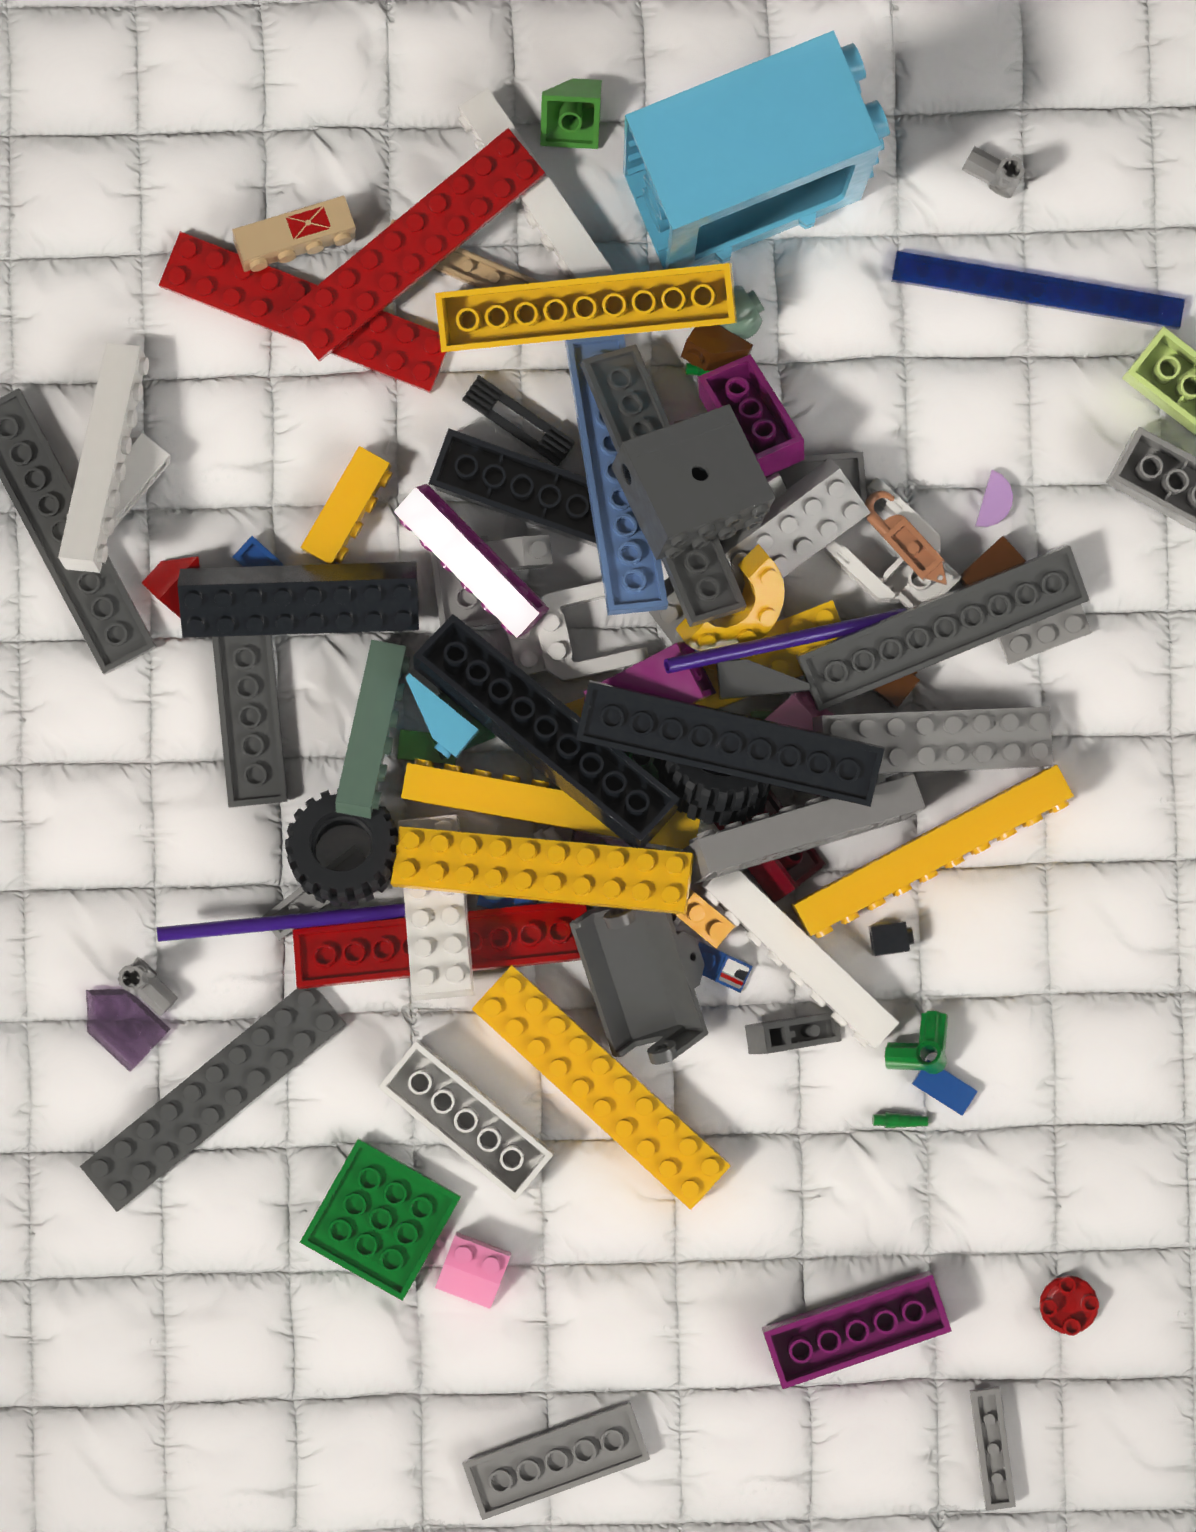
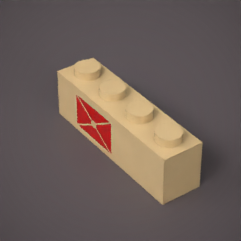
M343 195L232 229V233L244 272L249 270L256 272L278 261L280 263H287L301 254H316L321 252L324 247L334 244L336 246L348 244L352 239L356 238V227Z

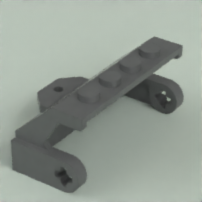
M600 906L588 910L569 923L613 1057H622L636 1046L655 1043L647 1049L650 1062L655 1065L664 1064L674 1060L708 1035L695 993V988L701 982L704 961L697 939L683 931H676L670 913Z

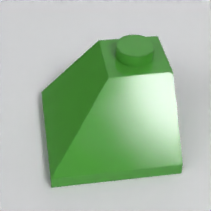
M572 78L542 92L540 146L598 149L602 80Z

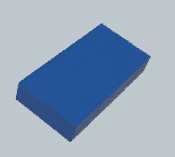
M920 1070L911 1083L961 1116H963L978 1092L946 1070L938 1074H929L926 1071Z

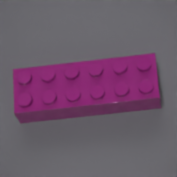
M929 1270L762 1327L782 1389L952 1331L933 1274Z

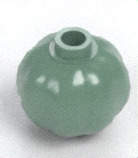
M734 286L737 323L719 326L745 340L755 335L763 321L759 313L765 309L754 290L746 293L742 286Z

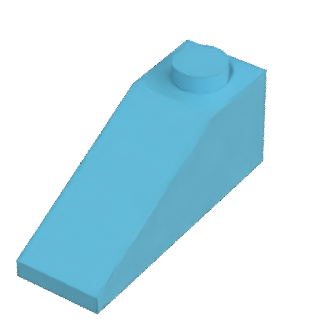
M409 673L405 677L432 738L438 742L434 748L447 758L451 754L458 758L479 730Z

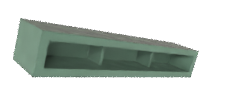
M371 640L335 801L337 813L371 819L373 809H379L382 792L377 791L379 781L385 782L388 765L383 764L385 754H391L393 738L389 737L391 727H397L399 711L395 710L397 701H402L405 684L401 683L402 674L408 675L411 657H406V646Z

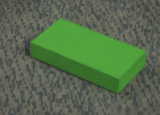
M400 729L397 759L413 761L415 759L432 761L433 763L456 765L457 760L455 756L441 760L437 749L434 748L435 744L430 732Z

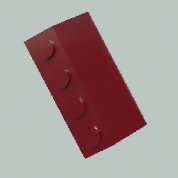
M771 789L764 806L754 816L750 818L746 816V819L742 821V825L752 821L751 818L764 813H769V816L779 813L778 810L784 808ZM713 822L719 831L725 829L724 826L726 825L719 826V823ZM812 848L747 869L771 901L776 903L795 890L825 866L826 863L817 851Z

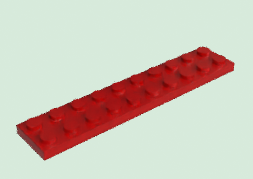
M507 128L281 316L318 361H322L546 176V173L510 129Z
M181 231L159 283L160 288L303 344L304 342L281 315L317 286L314 283L270 266L261 271L253 272L249 270L244 272L237 253ZM382 310L330 354L431 393L447 352H441L439 332Z
M553 902L468 911L472 970L482 971L509 968L511 965L521 967L581 960L569 923L587 912V905ZM406 918L293 930L296 985L298 989L410 978Z

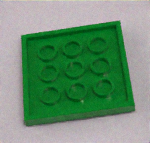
M358 1138L299 1243L403 1301L461 1196Z

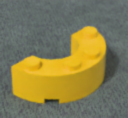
M759 544L738 564L744 575L745 585L742 596L747 607L744 611L693 627L689 626L685 618L675 629L691 648L697 651H704L761 639L767 635L776 623L784 602V582L777 565Z

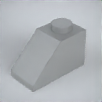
M550 535L521 536L485 542L511 570L540 569L553 564Z

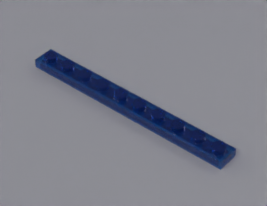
M897 251L895 254L891 282L1158 327L1164 326L1165 328L1179 330L1181 327L1185 299L900 251Z

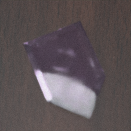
M124 989L86 990L87 1032L129 1072L171 1030L137 996H134L129 991Z

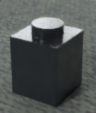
M906 922L868 926L872 956L910 951L909 945L914 944L912 927H907Z

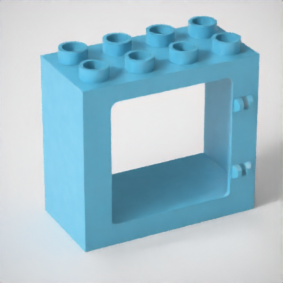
M833 30L625 115L623 174L663 270L696 267L712 260H717L723 264L730 261L731 253L798 225L805 230L814 226L816 218L861 200L868 180L874 177L873 166L879 164L878 153L884 150L883 138L890 135V129L880 103L877 100L867 104L863 102L859 81L866 78V71L860 53L854 43L840 47Z

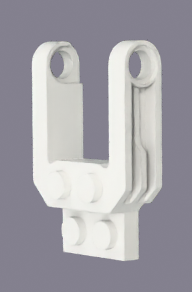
M875 478L866 487L867 492L872 494L876 491H886L892 494L895 498L894 501L880 498L876 502L891 516H904L941 556L940 534L882 480ZM835 540L822 548L877 603L901 602L907 609H911L947 594L962 579L945 561L943 566L947 585L927 579L923 581L901 556L884 572L883 578L879 579L845 546L841 547ZM943 576L938 577V580L943 579Z
M603 581L544 594L541 600L549 610L528 633L518 638L508 634L515 665L528 675L547 671L563 682L629 668L649 656L647 647L576 663L572 661L573 652L561 608L604 599Z

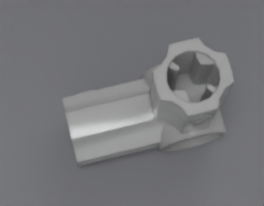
M974 146L962 168L963 171L987 183L993 192L1005 198L1012 197L1025 173L1022 160L1013 155L1011 158H1003L1001 161Z
M137 957L131 965H127L120 970L118 977L119 985L134 996H139L155 1013L162 1016L175 1003L178 997L156 977L157 973L144 960Z

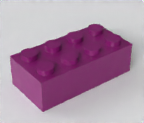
M751 354L698 376L699 398L709 412L730 404L765 477L805 460L804 438Z

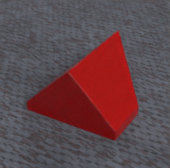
M199 556L161 561L141 582L179 618L180 608L177 586L180 569L200 568Z

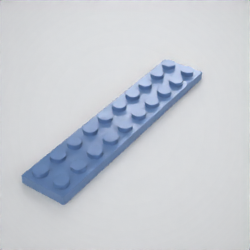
M624 334L566 340L565 347L608 615L667 610L668 600L661 559H655L614 474L612 464L617 452L580 365L583 359L625 348Z

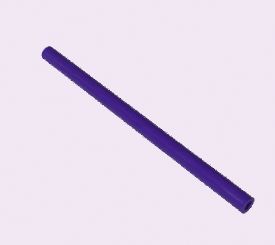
M897 609L667 658L664 660V668L669 674L842 637L907 609Z
M405 903L156 928L158 942L398 919L406 918Z

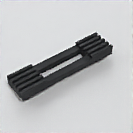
M480 375L477 376L473 385L470 386L466 395L462 398V401L558 467L575 444L573 439L503 393V391ZM497 401H500L545 432L542 439L537 441L492 410Z

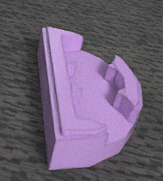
M994 470L990 472L975 527L987 528L998 524L1008 515L1012 507L1013 493L1010 483L1002 474Z

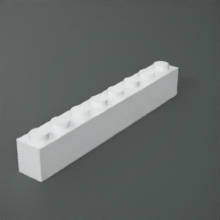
M488 87L459 106L461 116L458 118V121L466 133L472 131L477 138L474 144L478 151H481L509 128L543 169ZM547 173L546 176L514 201L516 205L521 203L527 211L523 215L533 229L537 226L543 236L540 237V240L549 253L551 251L555 252L559 258L556 263L565 277L569 274L573 279L616 275Z
M106 343L58 556L65 569L100 573L102 563L107 561L108 535L111 536L114 530V519L112 516L114 508H118L120 502L119 484L120 481H124L126 475L124 461L126 454L129 455L131 452V429L135 428L137 424V402L141 401L143 397L142 379L143 375H147L149 369V360L145 357L141 346Z
M740 871L706 880L701 884L706 890L703 896L715 907L720 903L727 910L725 917L736 927L742 924L749 931L746 934L747 938L757 947L763 944L770 951L767 956L778 967L784 964L791 971L788 976L799 987L805 984L812 991L809 996L820 1007L826 1004L833 1011L831 1017L844 1028L847 1024L855 1031L852 1037L865 1048L869 1045L876 1049L899 1024L886 1009Z

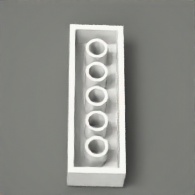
M457 814L398 820V828L403 826L461 832ZM403 888L411 992L415 1001L475 995L466 894Z
M419 1040L415 1041L378 1086V1088L515 1201L554 1155V1151Z

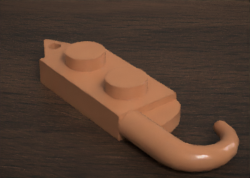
M876 491L870 494L865 500V505L871 512L866 516L869 523L923 581L927 579L947 585L943 566L945 560L916 528L902 515H893L883 520L874 510V504L878 499L886 498L894 501V496L886 491ZM943 576V579L938 580V577Z

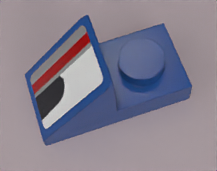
M699 941L698 945L704 961L702 975L741 993L753 966Z

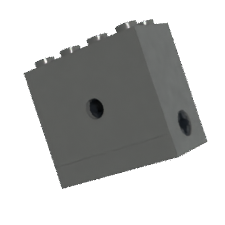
M730 404L622 442L612 464L614 474L656 560L664 557L673 559L681 555L683 550L691 547L697 550L708 545L710 540L718 537L724 540L733 536L737 530L745 527L747 530H751L760 526L776 498Z

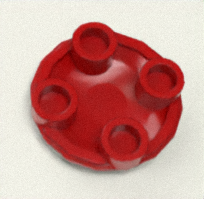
M1065 1275L1055 1278L1045 1286L1040 1296L1039 1308L1043 1320L1051 1329L1074 1336L1084 1331L1093 1323L1098 1314L1099 1301L1095 1290L1087 1281L1077 1276Z

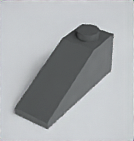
M739 658L716 664L720 700L806 692L810 690V683L747 659L740 660Z
M833 1012L745 1025L748 1053L769 1054L842 1041L840 1025L831 1017Z

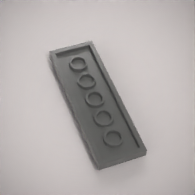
M272 635L212 637L228 807L288 802Z

